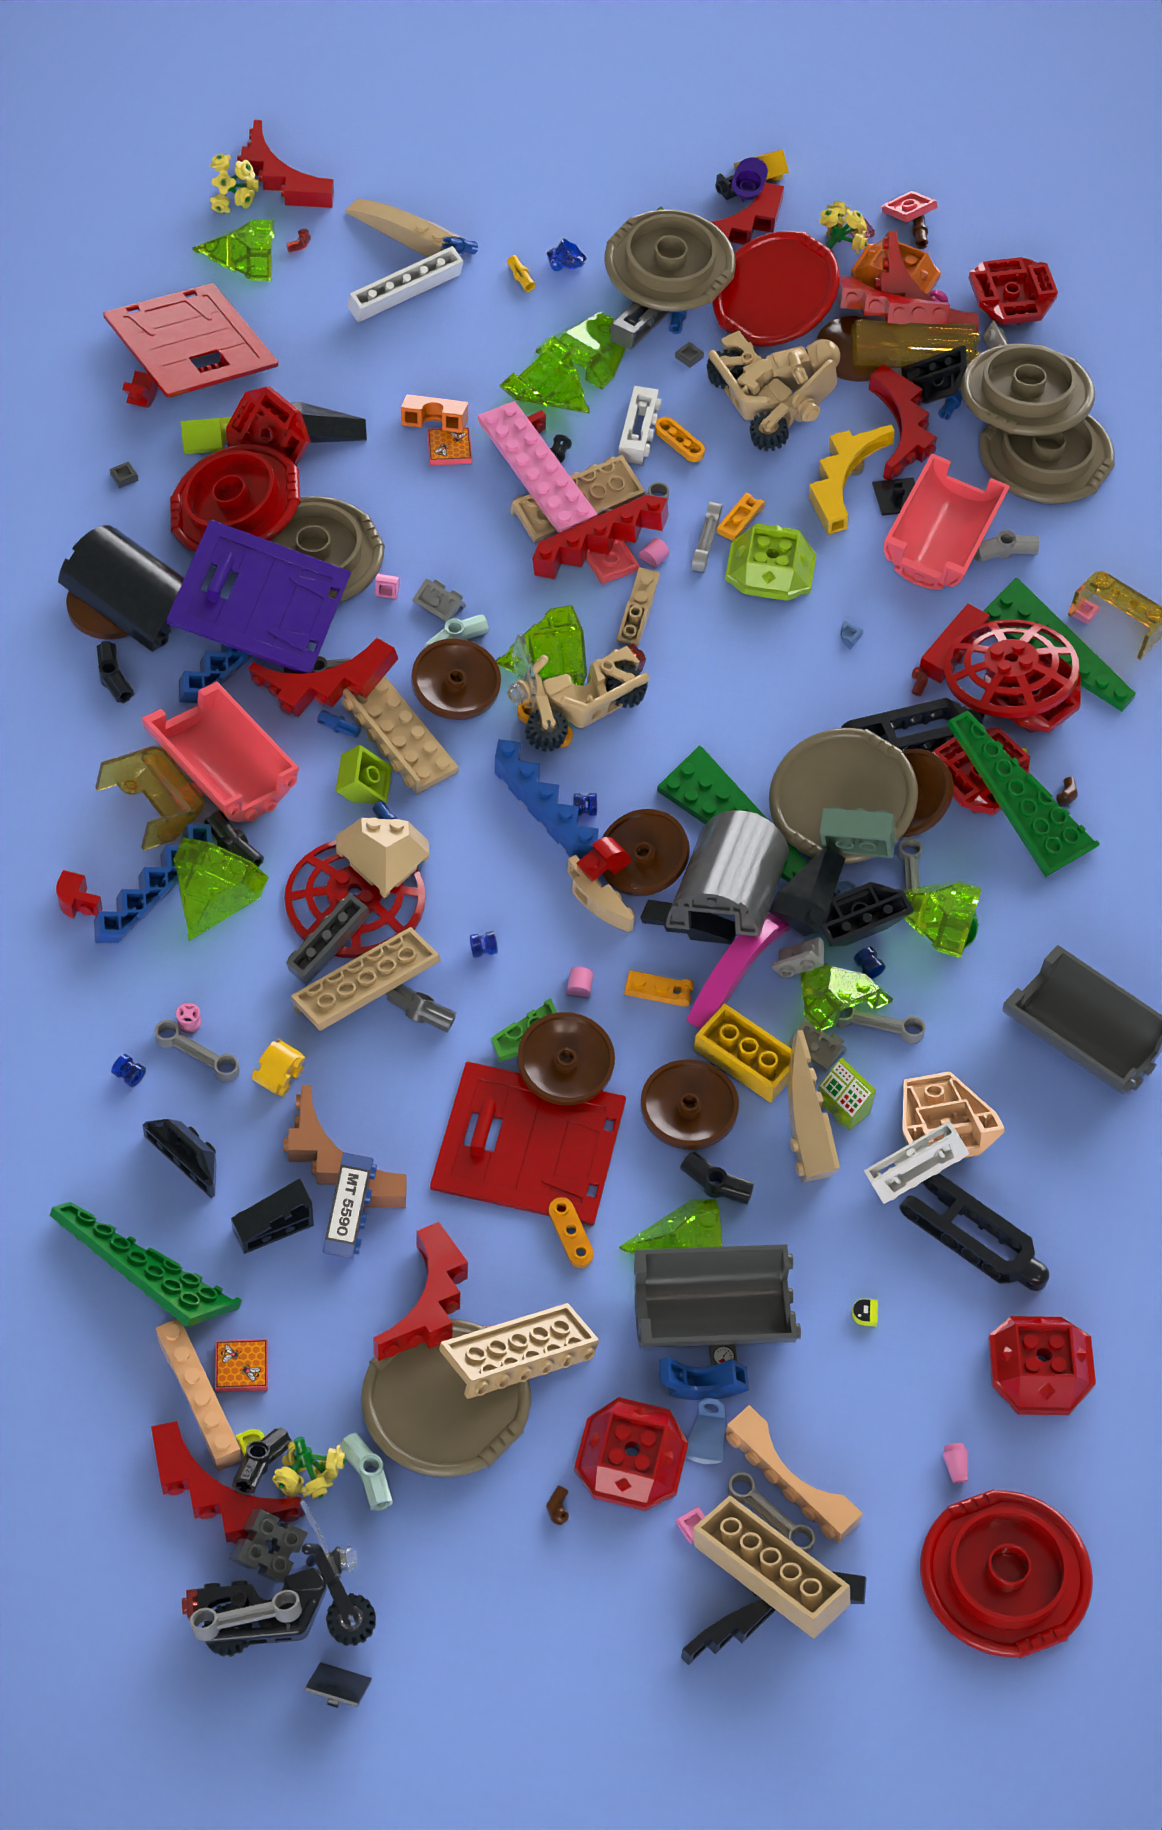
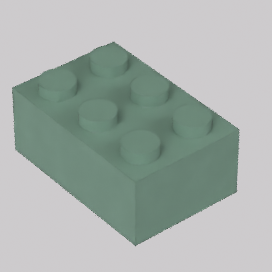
M835 806L823 808L820 827L822 847L829 846L839 854L893 858L896 839L894 815L884 810L867 812L860 808L853 810H843Z

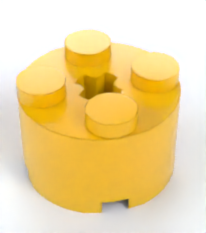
M278 1038L277 1043L273 1041L258 1061L261 1063L259 1071L254 1069L252 1080L275 1095L284 1097L291 1087L288 1083L293 1077L297 1079L303 1072L304 1066L302 1064L305 1056Z

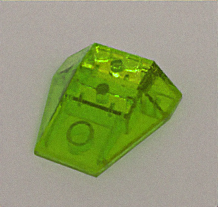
M599 312L548 337L536 349V353L550 361H553L561 354L586 369L585 380L602 390L615 377L627 348L610 341L611 331L609 329L614 319Z

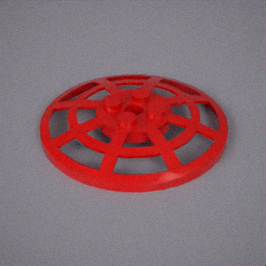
M1023 620L994 621L968 630L950 646L944 661V677L951 693L967 707L994 717L1021 718L1046 712L1059 705L1071 694L1079 676V659L1070 642L1049 627ZM1001 627H1022V628H1029V630L1018 629V628H1004V629H1000V628H1001ZM989 629L991 631L974 640L972 644L963 643L968 638L980 632ZM1040 631L1050 635L1065 647H1054L1049 640L1037 633ZM1017 633L1024 635L1020 640L1007 639L1004 634ZM992 636H995L998 641L990 647L979 645ZM1032 638H1036L1047 648L1035 649L1029 642ZM955 650L966 651L964 657L965 669L952 674L951 658ZM972 653L985 654L984 661L972 665ZM1058 655H1071L1072 671L1069 679L1057 673L1059 666ZM1039 656H1052L1050 669L1039 664ZM985 669L992 677V680L988 683L980 678L976 672ZM1036 672L1045 675L1039 681L1028 684L1027 679ZM969 676L975 684L985 689L981 700L966 693L956 681ZM1051 680L1063 686L1051 697L1035 703L1032 692L1044 687ZM1001 682H1018L1019 687H1000L999 684ZM994 693L1003 695L1023 694L1026 705L1000 706L990 704Z
M336 840L325 843L305 855L296 864L288 878L284 897L286 914L291 926L303 940L319 927L321 921L332 913L338 902L345 898L353 888L361 890L359 894L353 896L368 907L369 914L375 912L381 917L372 923L362 925L351 937V947H342L334 955L336 957L355 959L389 940L386 939L377 944L361 947V933L374 931L385 924H388L396 932L394 936L410 927L415 930L421 921L425 909L424 882L418 869L413 872L418 888L404 886L403 883L398 887L392 888L390 894H397L393 906L388 911L381 905L383 896L376 885L371 886L351 866L337 870L329 865L336 860L346 858L345 856L340 857L338 854H334L323 861L315 857L328 849L335 848ZM306 863L316 867L308 878L306 889L292 892V886L299 870ZM321 871L330 876L327 886L313 888L315 879ZM327 895L330 906L321 913L313 897ZM404 895L418 897L414 914L409 922L403 926L395 918V915L401 908ZM306 898L309 910L316 918V921L308 930L296 916L292 901Z

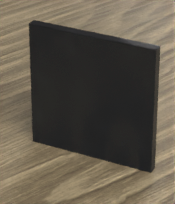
M913 477L872 482L882 516L900 513L915 485Z
M320 1662L306 1685L305 1691L328 1698L327 1705L338 1708L339 1702L358 1707L372 1678Z

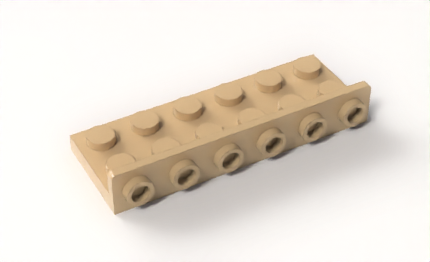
M623 455L610 457L604 463L591 465L583 472H575L570 475L596 512L604 508L613 510L645 494L644 488ZM531 494L518 496L512 501L510 513L518 516L534 543L558 533Z
M385 676L367 698L359 694L356 696L347 688L343 690L342 704L347 711H351L356 723L360 727L363 726L370 741H375L382 756L390 760L393 770L402 775L405 785L408 788H412L416 794L459 772L458 765Z
M410 927L291 995L294 1010L297 1014L302 1012L319 1031H322L441 961L440 956Z
M566 1303L443 1341L440 1344L439 1351L467 1384L464 1395L467 1399L519 1382H525L540 1375H546L562 1368H568L583 1361H589L595 1355L599 1339L573 1308Z

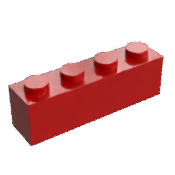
M967 603L921 657L918 671L941 684L945 679L944 661L950 646L968 630L988 623L990 615ZM989 630L980 632L963 643L972 644L974 640L986 634ZM955 650L951 658L952 674L955 666L958 663H963L966 651Z

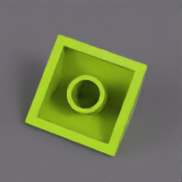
M231 417L180 421L184 453H207L224 449L227 442L226 426Z

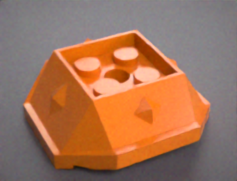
M882 240L876 244H868L851 269V277H857L862 283L874 288L875 278H878L881 272H886L882 268L883 258H886V249L882 248ZM898 242L900 254L908 273L919 288L929 296L939 281L941 272L934 265L928 253Z

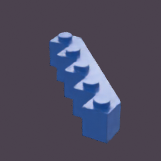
M221 644V652H205L200 661V672L184 671L179 679V702L198 703V691L215 682L222 685L253 655Z
M498 739L495 754V774L497 777L503 779L508 785V789L518 800H521L527 806L530 814L545 826L547 833L557 844L560 843L569 857L577 855L579 859H582L594 849L592 844L598 840L599 828L578 825L579 806L558 804L559 785L539 782L540 763L520 761L521 742Z
M187 824L182 832L183 846L166 845L160 854L161 867H144L138 876L139 889H121L116 898L117 912H98L94 919L95 943H119L207 855L212 848L211 824Z

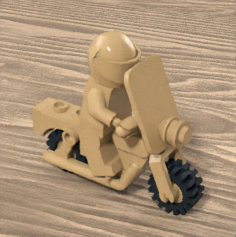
M737 331L721 339L723 353L720 351L716 352L715 350H711L708 353L707 372L710 383L714 384L717 388L719 385L721 386V389L724 390L743 419L747 421L752 420L750 422L751 440L755 447L758 446V449L761 450L764 447V451H768V448L775 451L776 446L780 449L782 444L785 445L787 443L786 439L788 440L789 438L788 428L792 425L794 419L798 422H809L817 419L820 413L818 405L833 391L837 384L836 367L840 361V351L834 342L826 339L814 341L806 348L800 346L775 352L766 356V359H762L760 355L757 356L752 343L747 342L740 331Z

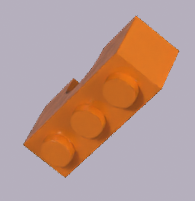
M407 394L401 406V425L422 428L423 424L427 421H439L442 423V431L463 433L468 422V402Z

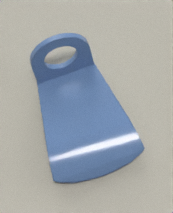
M704 1398L698 1403L699 1415L687 1439L689 1445L686 1458L701 1464H717L724 1461L726 1411L725 1406L720 1401ZM713 1404L717 1406L719 1410L710 1411L707 1408H705L704 1405Z

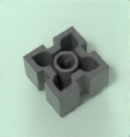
M253 1509L244 1527V1530L248 1531L249 1534L246 1539H238L229 1559L248 1569H256L259 1566L258 1574L276 1583H284V1578L289 1575L294 1562L288 1559L291 1553H299L308 1532L290 1523H281L279 1526L277 1523L280 1518L262 1509ZM266 1541L272 1542V1549L269 1551L265 1545Z

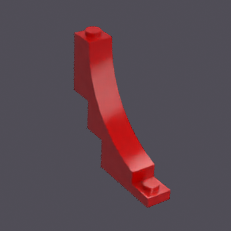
M765 183L759 196L748 207L737 214L711 223L716 225L730 242L742 245L751 241L754 230L774 232L783 200L784 186Z

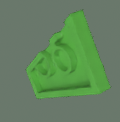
M551 998L545 1001L544 1005L537 1010L533 1009L527 1013V1016L519 1022L512 1023L491 1037V1044L499 1062L517 1057L521 1038L535 1021L546 1015L557 1013Z

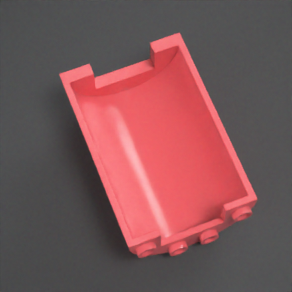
M932 453L884 541V553L887 561L891 560L895 565L894 570L909 582L924 588L941 590L943 586L954 587L963 579L1010 486L990 478L986 491H983L947 475L951 461Z
M218 682L198 691V704L196 707L167 721L166 713L162 709L142 718L146 731L219 810L233 822H252L264 813L272 812L276 808L277 803L297 782L296 777L299 767Z

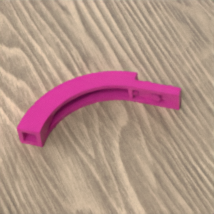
M769 913L759 937L738 935L707 979L686 1021L701 1029L724 1003L727 1004L736 986L760 953L769 944L789 931L791 927Z

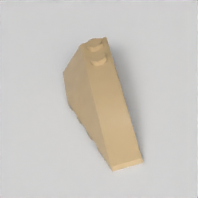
M357 198L345 209L347 214L426 257L445 250L442 246V243L448 244V242L443 241L445 237L455 239L460 237L432 221L375 201Z
M800 1030L794 1035L788 1079V1105L792 1134L790 1147L793 1153L796 1152L798 1162H795L797 1176H801L803 1183L830 1178L840 1169L828 1114L821 1111L822 1094L815 1091L816 1073L813 1068L808 1067V1063L811 1062V1056L803 1030Z

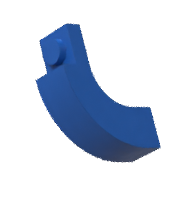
M669 1357L659 1360V1378L661 1384L668 1387V1394L671 1396L689 1400H701L704 1398L722 1399L749 1391L747 1366L733 1359L708 1367L687 1366Z

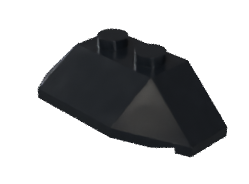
M963 345L901 367V375L922 388V403L928 404L958 393L967 369L966 346Z
M869 882L833 897L828 913L820 928L830 947L847 946L890 928L913 913L914 909L904 890H896L885 885Z
M162 1119L146 1121L142 1124L144 1137L210 1198H213L215 1196L217 1166L216 1150L209 1142L204 1143L193 1127H187L181 1121Z

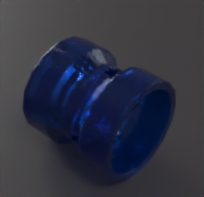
M573 793V806H579L578 816L582 814L597 816V793H589L588 795Z
M494 931L486 932L484 935H470V945L474 958L481 957L486 953L489 955L498 953Z
M872 946L863 948L854 956V962L858 967L862 968V974L868 980L876 978L886 968L883 961L877 958V952Z
M123 1054L114 1062L111 1072L118 1078L122 1077L124 1083L128 1086L134 1087L143 1079L146 1068L140 1063H134L133 1058L128 1054Z

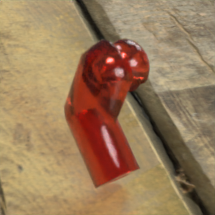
M300 229L298 231V239L286 243L289 253L307 247L311 239L308 229Z
M915 667L912 672V678L917 680L911 692L916 696H921L928 683V674L926 669Z

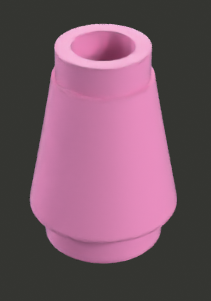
M964 1443L944 1446V1453L942 1455L953 1484L967 1482L968 1449H965Z

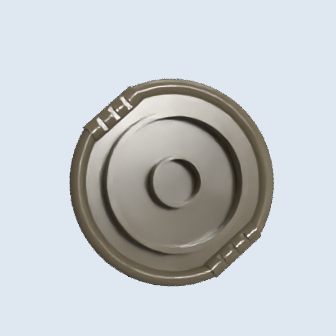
M654 210L630 217L607 241L604 254L605 268L614 286L633 302L660 311H686L711 304L734 279L736 268L735 253L726 235L707 219L679 210Z
M1018 343L988 349L974 357L967 364L966 374L960 387L965 404L977 416V419L1012 435L1046 436L1069 430L1088 416L1095 401V388L1092 379L1077 360L1044 345Z
M1089 414L1073 428L1053 435H1012L988 424L979 436L981 460L989 475L993 479L1009 485L1008 491L1012 494L1033 502L1063 504L1084 499L1098 491L1115 467V453L1112 441L1103 426Z
M301 497V504L298 506L289 524L279 535L271 540L273 543L349 570L351 575L340 603L356 596L372 583L379 573L384 558L385 545L370 516L350 503L330 497ZM330 589L328 597L335 599L338 591Z
M837 728L822 731L798 743L778 765L769 791V808L774 825L782 832L788 844L810 858H814L823 849L820 838L823 808L835 806L843 810L860 808L867 812L884 810L892 813L896 828V843L908 829L918 802L916 775L912 765L904 755V751L868 729ZM840 854L846 858L844 864L858 863L874 858V856Z
M450 1319L453 1322L452 1339L486 1328L473 1322ZM424 1342L417 1347L409 1348L379 1362L376 1357L372 1358L369 1361L370 1364L367 1368L361 1391L364 1421L379 1448L393 1461L411 1471L435 1477H456L471 1474L486 1467L489 1468L524 1433L531 1406L529 1379L525 1382H519L503 1389L485 1393L482 1396L467 1399L464 1395L467 1384L439 1351L440 1345L429 1349Z

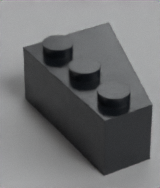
M300 1178L231 1218L233 1232L243 1253L246 1254L314 1226L312 1201Z

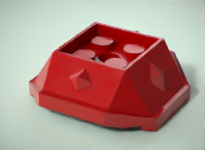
M1023 257L983 261L969 272L968 278L978 306L986 312L992 322L995 321L1002 325H1020L1026 322L1042 321L1057 299L1058 290L1048 264L1044 262L1037 263Z
M270 386L245 392L226 426L228 447L242 444L269 446L287 455L296 467L311 442L301 411Z
M1039 656V664L1050 669L1052 656ZM1059 657L1057 673L1069 679L1072 666ZM1036 672L1027 679L1028 684L1039 681L1045 675ZM985 673L984 680L990 683L992 677ZM1079 673L1077 684L1071 694L1056 707L1037 715L1010 719L1029 733L1039 731L1050 733L1079 710L1081 705V674ZM1051 680L1044 687L1032 692L1035 703L1051 697L1063 686ZM1001 682L999 686L1012 688L1019 687L1018 682ZM994 693L990 703L1000 706L1026 705L1023 694L1003 695Z
M1001 728L986 729L985 731L994 741H999L1003 745L1002 749L1012 759L1015 757L1019 761L1018 765L1029 774L1030 756ZM953 737L932 752L941 758L950 769L954 783L953 798L962 807L969 808L975 814L986 813L995 815L1002 810L956 737Z
M1011 1316L989 1334L988 1348L992 1387L1011 1405L1010 1407L1018 1415H1070L1095 1387L1096 1379L1091 1336L1063 1317ZM1037 1356L1045 1357L1047 1361L1043 1362Z
M618 1397L587 1418L574 1471L594 1499L646 1511L677 1495L689 1443L670 1409ZM635 1448L639 1453L636 1456H629L625 1450Z

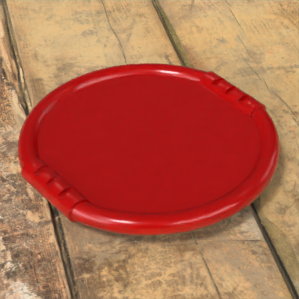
M778 231L762 235L749 241L735 252L736 268L734 279L712 302L718 326L729 334L740 331L747 342H751L753 346L770 347L794 341L815 328L831 309L839 289L840 275L838 263L831 249L806 232Z
M259 444L231 446L206 456L186 472L177 484L172 496H170L171 533H173L179 543L194 553L197 551L210 520L271 541L285 529L301 504L298 467L281 451Z
M992 1489L949 1505L930 1527L921 1549L920 1577L930 1608L940 1623L952 1635L966 1645L981 1652L1000 1657H1018L1021 1659L1067 1641V1638L1080 1625L1088 1610L1092 1596L1093 1574L1087 1549L1071 1523L1056 1509L1035 1497L1014 1491Z

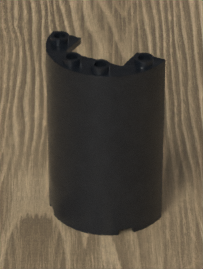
M103 525L91 530L73 546L74 553L70 559L65 558L60 569L58 583L151 652L159 647H163L169 639L170 625L166 623V620L184 577L118 529L110 525Z

